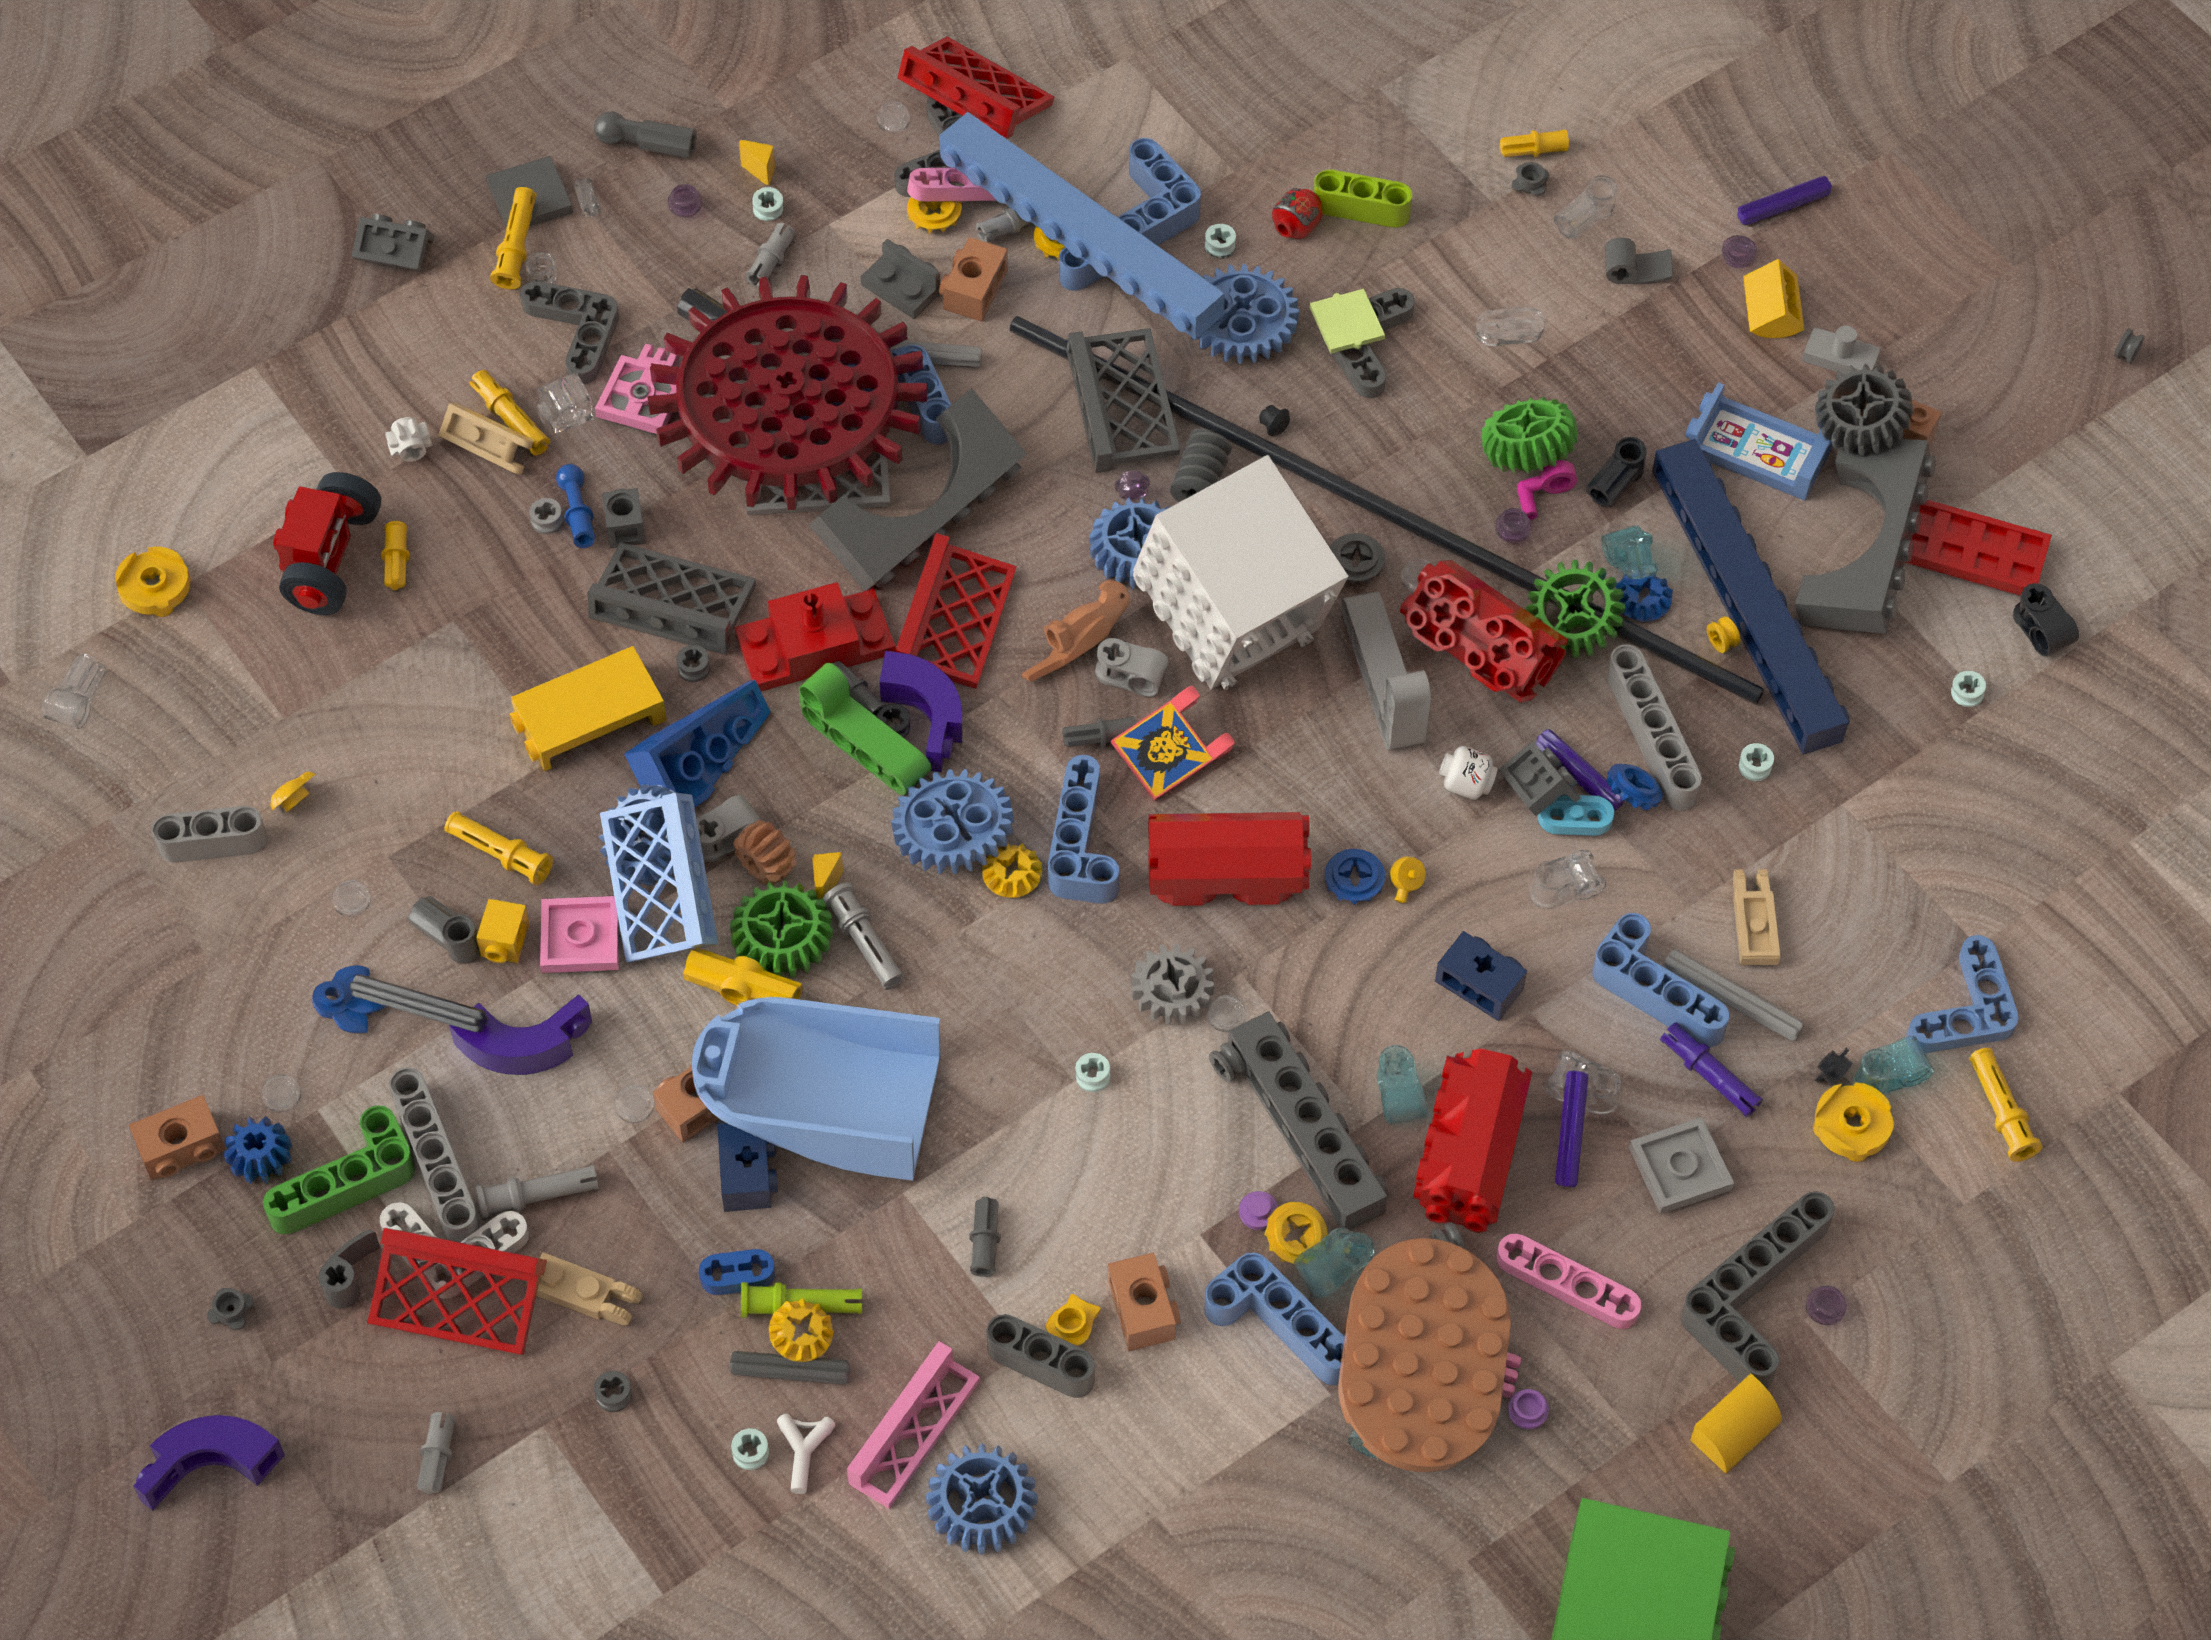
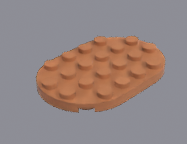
M1420 1238L1402 1241L1391 1245L1377 1254L1364 1268L1353 1289L1339 1373L1338 1393L1340 1406L1347 1424H1351L1355 1432L1364 1441L1362 1445L1377 1458L1397 1468L1414 1472H1437L1455 1467L1482 1447L1496 1425L1501 1407L1511 1318L1508 1301L1500 1282L1488 1266L1478 1257L1460 1246L1443 1240Z

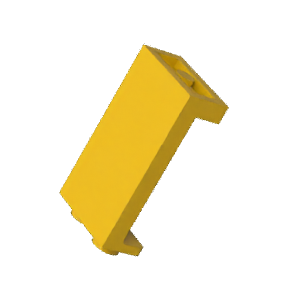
M634 646L512 696L514 712L509 713L510 720L517 734L524 732L527 738L524 741V745L531 761L538 760L544 771L551 769V757L648 716L653 726L667 721L664 700Z

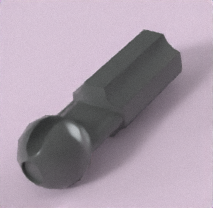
M614 111L604 112L596 119L594 124L596 136L607 145L626 142L639 145L640 149L692 158L695 151L696 129L644 120L643 122L627 120L621 114Z

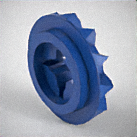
M1638 569L1631 575L1625 573L1615 588L1621 589L1623 592V598L1619 600V602L1625 604L1626 610L1623 614L1636 621L1647 622L1657 620L1668 612L1672 604L1673 590L1668 587L1666 578H1658L1654 571L1647 574L1642 573ZM1645 587L1649 588V595L1642 599L1641 603H1638L1639 592L1645 589Z
M1615 764L1607 773L1606 782L1612 787V793L1619 795L1622 798V802L1627 801L1631 803L1634 808L1640 806L1644 810H1649L1651 807H1657L1663 798L1662 790L1656 780L1648 772L1637 766Z
M1346 849L1338 852L1329 860L1326 865L1324 878L1328 891H1332L1339 901L1345 899L1355 905L1358 901L1367 900L1370 902L1373 896L1381 893L1385 882V870L1381 861L1372 853L1362 849ZM1353 867H1356V872H1358V876L1361 878L1357 886H1353L1351 879L1348 878L1351 872H1353Z

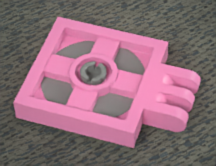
M650 344L644 345L638 359L621 355L595 407L596 417L657 434L656 429L667 425L673 413L650 415L648 396L676 393V385L652 382L650 366L651 363L677 367L680 356L670 353L667 361H665L667 351H665V348L659 347L654 357H652L654 346Z

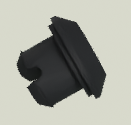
M1269 405L1261 411L1259 420L1261 424L1267 427L1268 435L1275 436L1284 432L1289 425L1290 413L1286 408L1279 410L1274 405Z

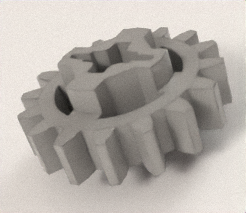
M1177 943L1173 947V951H1167L1164 944L1160 945L1159 954L1157 955L1150 950L1146 951V962L1137 960L1136 973L1131 975V986H1133L1132 998L1133 1000H1139L1140 1012L1151 1009V1020L1155 1021L1162 1015L1165 1016L1166 1025L1171 1024L1173 1017H1178L1179 1021L1185 1024L1186 1015L1189 1013L1195 1018L1200 1017V1006L1208 1008L1210 1006L1209 995H1214L1213 969L1206 968L1207 958L1203 956L1195 959L1194 948L1191 947L1186 953L1181 952L1180 944Z

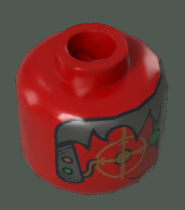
M1293 188L1286 192L1272 210V219L1276 231L1286 238L1291 237L1301 240L1307 237L1320 223L1323 216L1319 197L1309 189Z

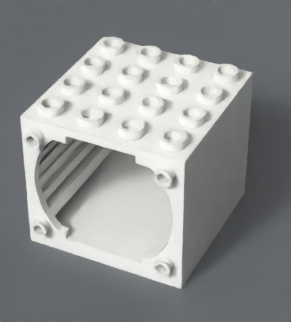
M1268 455L1157 514L1133 569V576L1137 586L1142 591H1147L1153 600V608L1156 615L1161 621L1168 623L1173 631L1172 636L1175 644L1181 651L1187 652L1192 660L1194 673L1200 681H1205L1211 690L1219 685H1222L1223 689L1227 690L1237 683V680L1234 678L1235 676L1296 642H1299L1301 647H1304L1305 643L1307 645L1314 640L1311 634L1320 629L1349 577Z

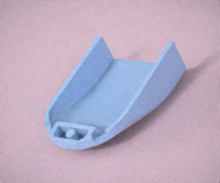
M765 997L739 1003V1009L726 1014L722 1018L717 1015L703 1029L696 1041L692 1055L693 1080L701 1101L719 1119L769 1143L817 1162L848 1171L913 1181L941 1058L940 1018L791 998Z

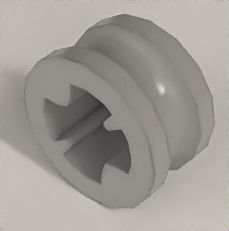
M542 498L536 500L531 505L529 515L531 525L536 532L552 534L561 528L563 524L562 509L556 500ZM546 513H552V515H548L547 520L541 519Z

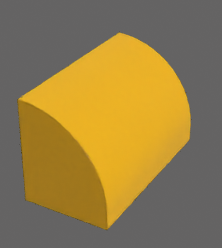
M1777 259L1743 276L1751 333L1764 338H1784L1804 330L1798 276L1795 272Z
M1750 1373L1695 1424L1690 1441L1726 1474L1781 1423L1780 1409L1770 1392Z

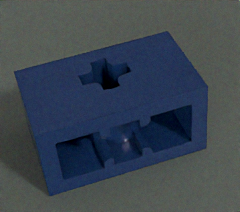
M1462 931L1437 963L1435 982L1499 1021L1523 991L1527 970L1515 958L1505 957L1492 949L1484 939L1477 936L1473 937Z
M728 1123L717 1124L721 1195L724 1212L772 1208L771 1193H778L776 1169H769L768 1158L776 1157L775 1145ZM745 1164H752V1167H745Z

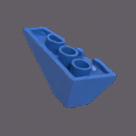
M750 680L651 735L624 755L640 787L641 784H649L651 786L662 785L668 788V790H673L677 793L690 794L693 797L695 808L710 797L715 790L714 784L722 773L728 772L734 764L732 760L743 745H747L771 711L756 680Z

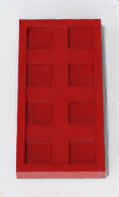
M1927 500L1926 505L1920 506V529L1918 533H1913L1912 535L1913 554L1911 561L1905 563L2016 595H2021L2024 587L2039 582L2051 541V534Z

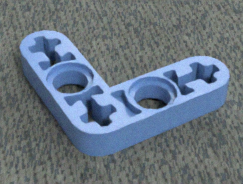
M1982 935L1968 937L1964 941L1959 954V963L1973 1005L1916 1015L1911 1020L1906 1034L1909 1045L1916 1051L1930 1053L2002 1041L2013 1035L2019 1020L2018 1012L1994 943L1989 938ZM1972 949H1976L1980 955L1985 954L1982 960L1983 969L1979 971L1980 962L1977 955H1970ZM1984 980L1992 981L1997 985L1999 992L1993 995L1985 994L1978 987V983ZM1998 1004L1997 1013L2000 1020H2007L2005 1026H2001L1998 1021H1992L1995 1015L1994 1006ZM1956 1020H1965L1971 1024L1973 1031L1969 1034L1958 1033L1954 1030L1952 1023ZM1943 1023V1024H1944V1029L1939 1030L1941 1024ZM1925 1028L1927 1033H1932L1931 1038L1926 1039L1924 1033H1918L1919 1029Z

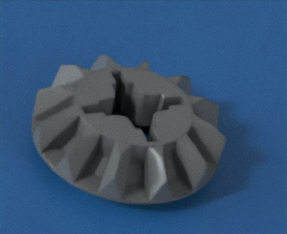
M1351 533L1337 538L1329 547L1349 576L1347 580L1352 585L1357 581H1364L1368 584L1371 578L1380 576L1381 570L1385 565V553L1382 546L1374 538L1365 534ZM1355 551H1359L1358 556H1360V563L1357 567H1353L1351 561Z

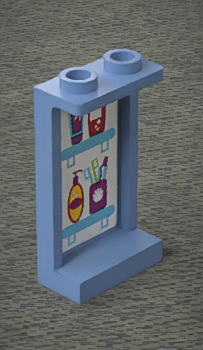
M1718 382L1713 393L1706 392L1699 407V412L1702 413L1698 419L1694 417L1691 419L1685 437L1690 440L1696 439L1701 450H1705L1708 453L1711 463L1805 501L1832 450L1831 440L1825 441V438L1822 436V430H1820L1819 434H1815L1724 397L1725 385Z

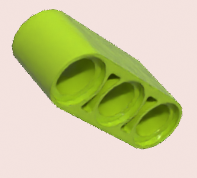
M1331 169L1319 172L1314 179V193L1321 201L1324 215L1392 228L1402 227L1410 219L1412 191L1404 183Z

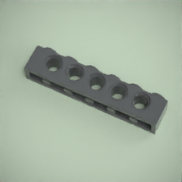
M1270 1011L1230 1029L1228 1043L1240 1054L1246 1068L1243 1072L1244 1076L1342 1232L1346 1233L1385 1213L1387 1196H1389L1388 1188L1380 1175L1374 1176L1368 1167L1369 1160L1363 1147L1360 1144L1354 1145L1348 1135V1125L1340 1113L1335 1114L1328 1104L1329 1097L1324 1086L1320 1082L1315 1083L1310 1076V1068L1305 1056L1300 1051L1296 1053L1289 1043L1291 1039L1285 1025L1281 1021L1276 1022ZM1272 1055L1277 1057L1278 1060L1267 1061L1263 1057ZM1294 1086L1298 1090L1295 1092H1287L1283 1090L1282 1087ZM1305 1116H1312L1316 1118L1318 1121L1314 1123H1308L1303 1121L1301 1118ZM1324 1147H1332L1336 1149L1338 1152L1334 1154H1327L1321 1151V1149ZM1344 1178H1351L1357 1181L1358 1183L1355 1185H1346L1343 1184L1340 1180Z

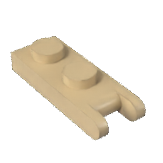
M456 402L449 403L438 434L439 437L516 474H522L524 470L523 465L513 461L518 445L531 448L533 444L532 439Z

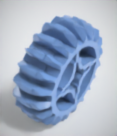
M1128 497L1123 506L1114 501L1112 511L1103 509L1100 518L1095 519L1093 523V530H1091L1089 535V543L1091 544L1090 555L1092 559H1095V566L1097 570H1104L1106 580L1116 576V581L1120 583L1128 581L1132 589H1134L1137 584L1134 580L1133 569L1155 516L1170 508V506L1160 509V504L1157 500L1149 505L1146 504L1144 497L1141 498L1139 503H1133Z
M641 784L639 790L629 788L627 798L617 796L618 806L607 809L610 811L640 804L677 792L668 790V788L662 785L651 786L649 784ZM663 808L652 810L645 822L647 826L659 833L665 823ZM641 813L634 814L633 816L638 818ZM625 817L613 819L616 836L625 841L634 824ZM641 829L631 847L645 856L654 838L644 833ZM604 834L598 836L605 843ZM661 844L651 861L665 870L672 859L670 849ZM606 845L600 850L604 857H607ZM627 852L621 862L622 873L631 878L641 861ZM607 857V860H606L605 864L608 865V867H609V862H608V857ZM647 867L638 884L654 886L661 876Z
M983 1443L979 1445L978 1453H971V1449L965 1445L962 1448L963 1457L959 1458L950 1452L948 1455L949 1466L938 1463L936 1467L938 1477H931L929 1479V1488L932 1491L926 1494V1503L932 1507L928 1510V1516L931 1521H937L935 1530L938 1534L948 1532L947 1543L950 1546L961 1539V1549L965 1553L972 1544L977 1545L978 1553L981 1555L985 1553L986 1545L992 1544L993 1549L999 1553L1002 1549L1001 1540L1004 1539L1009 1544L1014 1545L1016 1543L1015 1532L1026 1534L1028 1524L1025 1520H1033L1035 1518V1509L1032 1507L1038 1502L1037 1493L1032 1491L1035 1488V1479L1026 1476L1028 1474V1466L1025 1463L1016 1465L1017 1456L1014 1452L1002 1458V1448L999 1445L993 1449L992 1453H986V1445ZM975 1474H986L985 1476L979 1478L971 1476ZM1004 1481L1012 1488L1016 1496L1012 1508L1005 1505V1499L999 1495ZM953 1489L959 1493V1498L965 1502L962 1505L963 1512L960 1516L951 1509L948 1503ZM982 1520L994 1521L987 1524H977L979 1521Z

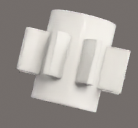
M412 417L396 420L391 426L392 431L385 433L391 456L400 455V458L407 462L421 459L426 454V447L432 446L426 423L418 424L416 419Z

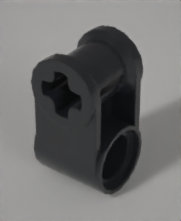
M2038 583L2029 584L2024 587L2020 595V602L2016 604L2013 610V619L2029 638L2034 649L2040 655L2048 656L2077 642L2079 639L2077 624L2066 613L2053 596L2051 590Z

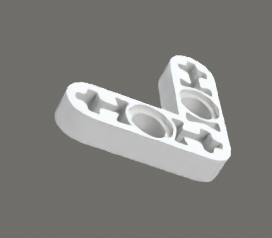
M401 1202L392 1203L380 1215L382 1231L383 1228L402 1231L398 1225L393 1226L392 1220L397 1217L401 1221L405 1220L409 1232L436 1237L408 1204ZM507 1211L497 1215L462 1240L461 1243L495 1249L494 1244L489 1239L492 1236L495 1243L498 1241V1250L516 1253L527 1243L529 1231L522 1215L517 1212ZM509 1226L511 1229L516 1228L517 1235L514 1237L509 1234L504 1235L503 1228ZM402 1256L412 1270L415 1271L407 1257ZM416 1259L421 1267L429 1262ZM437 1263L424 1272L435 1290L446 1284L443 1280L439 1282V1274L444 1272L447 1276L451 1275L445 1264ZM455 1267L459 1275L463 1273L460 1267ZM475 1271L463 1279V1282L469 1287L485 1274ZM456 1284L439 1297L443 1299L452 1298L462 1291Z

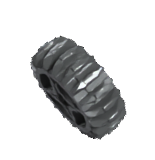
M1865 363L1862 370L1857 371L1851 365L1848 374H1843L1837 370L1835 375L1836 381L1826 379L1825 390H1819L1818 402L1815 405L1816 422L1818 428L1822 430V436L1825 438V441L1831 440L1835 450L1844 446V451L1849 455L1854 449H1858L1859 454L1863 457L1866 449H1872L1878 454L1879 446L1881 445L1891 449L1893 445L1892 438L1902 440L1903 430L1909 429L1911 424L1910 417H1912L1914 412L1913 404H1911L1912 395L1909 389H1906V383L1903 381V378L1897 379L1893 370L1884 374V369L1881 365L1875 370H1870L1869 366Z

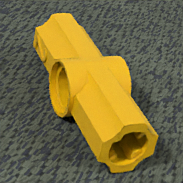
M701 948L691 950L683 972L684 980L715 990L726 1001L736 1006L748 1000L765 997L800 1000L803 990L802 983L767 972L766 970L764 971L760 963L754 959L738 956L733 960Z

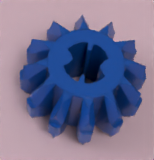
M249 1116L248 1126L242 1127L234 1124L233 1130L235 1135L225 1137L227 1150L224 1151V1158L226 1163L231 1165V1171L237 1178L244 1175L246 1182L252 1184L260 1176L261 1180L267 1184L269 1174L273 1172L282 1176L283 1169L281 1165L291 1163L292 1157L289 1150L292 1149V1142L290 1137L285 1135V1129L280 1123L272 1125L271 1120L265 1116L259 1124H256L255 1120Z

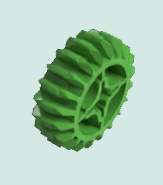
M1530 397L1528 401L1520 402L1517 400V403L1514 405H1504V410L1494 411L1493 417L1485 420V426L1481 429L1482 447L1484 454L1487 455V459L1491 461L1493 467H1500L1502 472L1512 470L1513 474H1517L1520 471H1526L1529 474L1532 470L1536 469L1542 471L1543 467L1548 465L1554 467L1557 460L1567 459V453L1574 451V444L1578 442L1577 423L1572 410L1568 409L1567 404H1559L1557 399L1547 401L1546 397H1542L1539 400H1533Z
M1574 559L1571 563L1572 569L1566 570L1563 562H1559L1557 564L1559 573L1554 574L1552 570L1546 569L1544 573L1548 581L1545 582L1541 579L1534 581L1538 591L1528 593V599L1533 604L1526 606V611L1568 639L1567 645L1560 647L1566 650V652L1568 648H1571L1574 658L1579 657V649L1586 648L1587 654L1592 656L1594 654L1592 645L1597 643L1600 648L1605 649L1607 643L1604 636L1615 639L1617 632L1612 626L1619 627L1624 623L1623 618L1617 615L1626 610L1625 604L1619 602L1623 598V592L1621 589H1614L1617 585L1615 577L1605 579L1607 572L1603 567L1593 573L1592 562L1588 561L1584 569H1580L1578 560ZM1581 584L1573 592H1567L1562 589L1569 585ZM1596 591L1602 595L1606 602L1605 611L1601 619L1596 616L1595 611L1590 607L1594 600L1593 594ZM1550 599L1561 610L1555 627L1546 618V608ZM1573 604L1575 607L1576 604H1581L1583 611L1577 614L1575 610V614H1571L1569 607ZM1577 626L1589 628L1588 631L1582 633H1570Z
M786 880L778 888H774V885L769 881L765 891H761L755 886L753 898L743 895L741 900L742 907H735L733 911L734 919L730 922V932L732 933L730 938L732 946L736 949L737 957L745 956L756 960L763 967L764 971H773L774 974L782 976V972H789V975L794 979L796 969L801 968L808 973L811 969L810 962L820 964L822 953H828L830 948L829 940L833 937L831 913L827 911L825 901L817 899V894L813 889L804 893V887L800 882L793 889L789 888V883ZM790 912L797 913V914H799V915H801V916L793 915V914L790 913ZM784 921V922H785V925H784V927H783V930H781V929H782V922ZM781 930V937L778 938V934ZM761 943L769 944L773 948L764 946Z

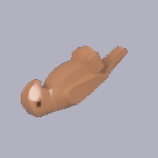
M1106 580L1098 588L1101 589V595L1097 601L1081 605L1068 613L1062 621L1053 620L1050 624L1044 626L1043 629L1048 644L1053 647V650L1049 657L1023 672L1022 678L1032 682L1063 667L1100 644L1109 635L1116 621L1130 603L1127 588L1118 581Z

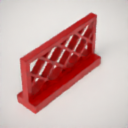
M948 36L921 50L914 46L904 49L897 77L900 81L962 116L969 112L1006 139L1013 136L1016 125L1052 106L1055 96ZM948 50L953 54L943 53V51ZM947 64L961 65V67H959V66H950V65H947ZM974 79L987 80L988 82L975 81ZM1001 94H1003V95H1012V96H1015V97L1001 96Z
M936 533L895 652L918 657L920 650L934 645L941 659L930 663L942 670L951 681L976 689L1017 566L948 544L950 537ZM951 558L966 562L970 571L956 576L949 565ZM995 571L1006 575L1003 583L990 587L983 574ZM946 574L948 580L943 581ZM976 578L983 591L968 596L961 583ZM953 586L961 600L946 605L939 592ZM1000 592L999 598H997L995 594ZM988 597L995 610L980 616L973 603ZM966 607L973 620L958 626L951 612ZM944 616L951 629L936 635L929 621ZM990 622L989 628L986 626L985 623ZM978 627L985 640L971 646L963 632ZM925 633L929 638L924 639ZM956 636L963 649L948 655L941 641ZM981 651L978 658L976 652ZM968 656L975 667L973 675L958 671L953 662Z
M383 1228L380 1244H384L367 1321L368 1324L524 1355L540 1276H544L546 1269V1259ZM393 1254L407 1257L415 1270L398 1283L390 1272ZM416 1259L429 1262L421 1267ZM437 1263L445 1264L453 1279L438 1290H435L424 1272ZM455 1267L465 1268L467 1270L459 1275ZM475 1271H480L485 1274L492 1287L474 1298L463 1282V1279ZM492 1274L505 1276V1278L497 1282ZM419 1276L430 1295L412 1307L401 1288ZM513 1279L528 1281L525 1298L512 1306L501 1287ZM388 1281L392 1287L385 1291ZM457 1284L468 1303L450 1314L439 1296ZM496 1292L507 1311L489 1322L478 1303ZM396 1293L407 1311L394 1320L380 1317L383 1300ZM434 1300L445 1319L431 1328L424 1326L416 1312ZM523 1307L520 1319L516 1311ZM472 1308L483 1324V1327L472 1335H465L461 1332L455 1319ZM410 1316L415 1324L402 1321ZM509 1316L512 1317L518 1327L515 1344L501 1342L493 1329L494 1326ZM449 1324L453 1332L441 1330V1328ZM488 1332L492 1340L480 1338L479 1336Z

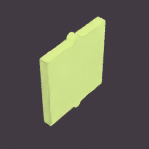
M1364 289L1342 295L1335 293L1331 298L1310 303V310L1330 354L1350 348L1360 349L1361 345L1385 339V333Z

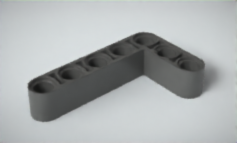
M1813 1191L1803 1195L1695 1285L1686 1295L1681 1313L1682 1325L1739 1383L1751 1373L1767 1389L1774 1379L1779 1357L1774 1347L1736 1310L1828 1232L1835 1207L1831 1198L1822 1192ZM1807 1212L1816 1213V1214H1818L1822 1219H1819V1220L1812 1219V1218H1810L1809 1216H1807L1806 1213H1807ZM1778 1236H1788L1794 1242L1785 1243ZM1750 1259H1759L1766 1266H1755L1750 1262ZM1721 1283H1732L1738 1290H1727ZM1693 1307H1704L1709 1311V1314H1698L1694 1311ZM1721 1335H1733L1738 1342H1727ZM1750 1363H1761L1767 1370L1757 1371L1750 1366Z

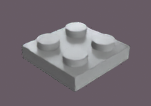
M1702 1117L1630 1140L1628 1148L1660 1214L1733 1190L1734 1181Z

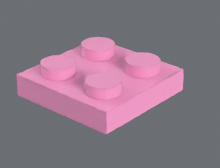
M614 896L541 899L540 968L542 973L619 970V919Z

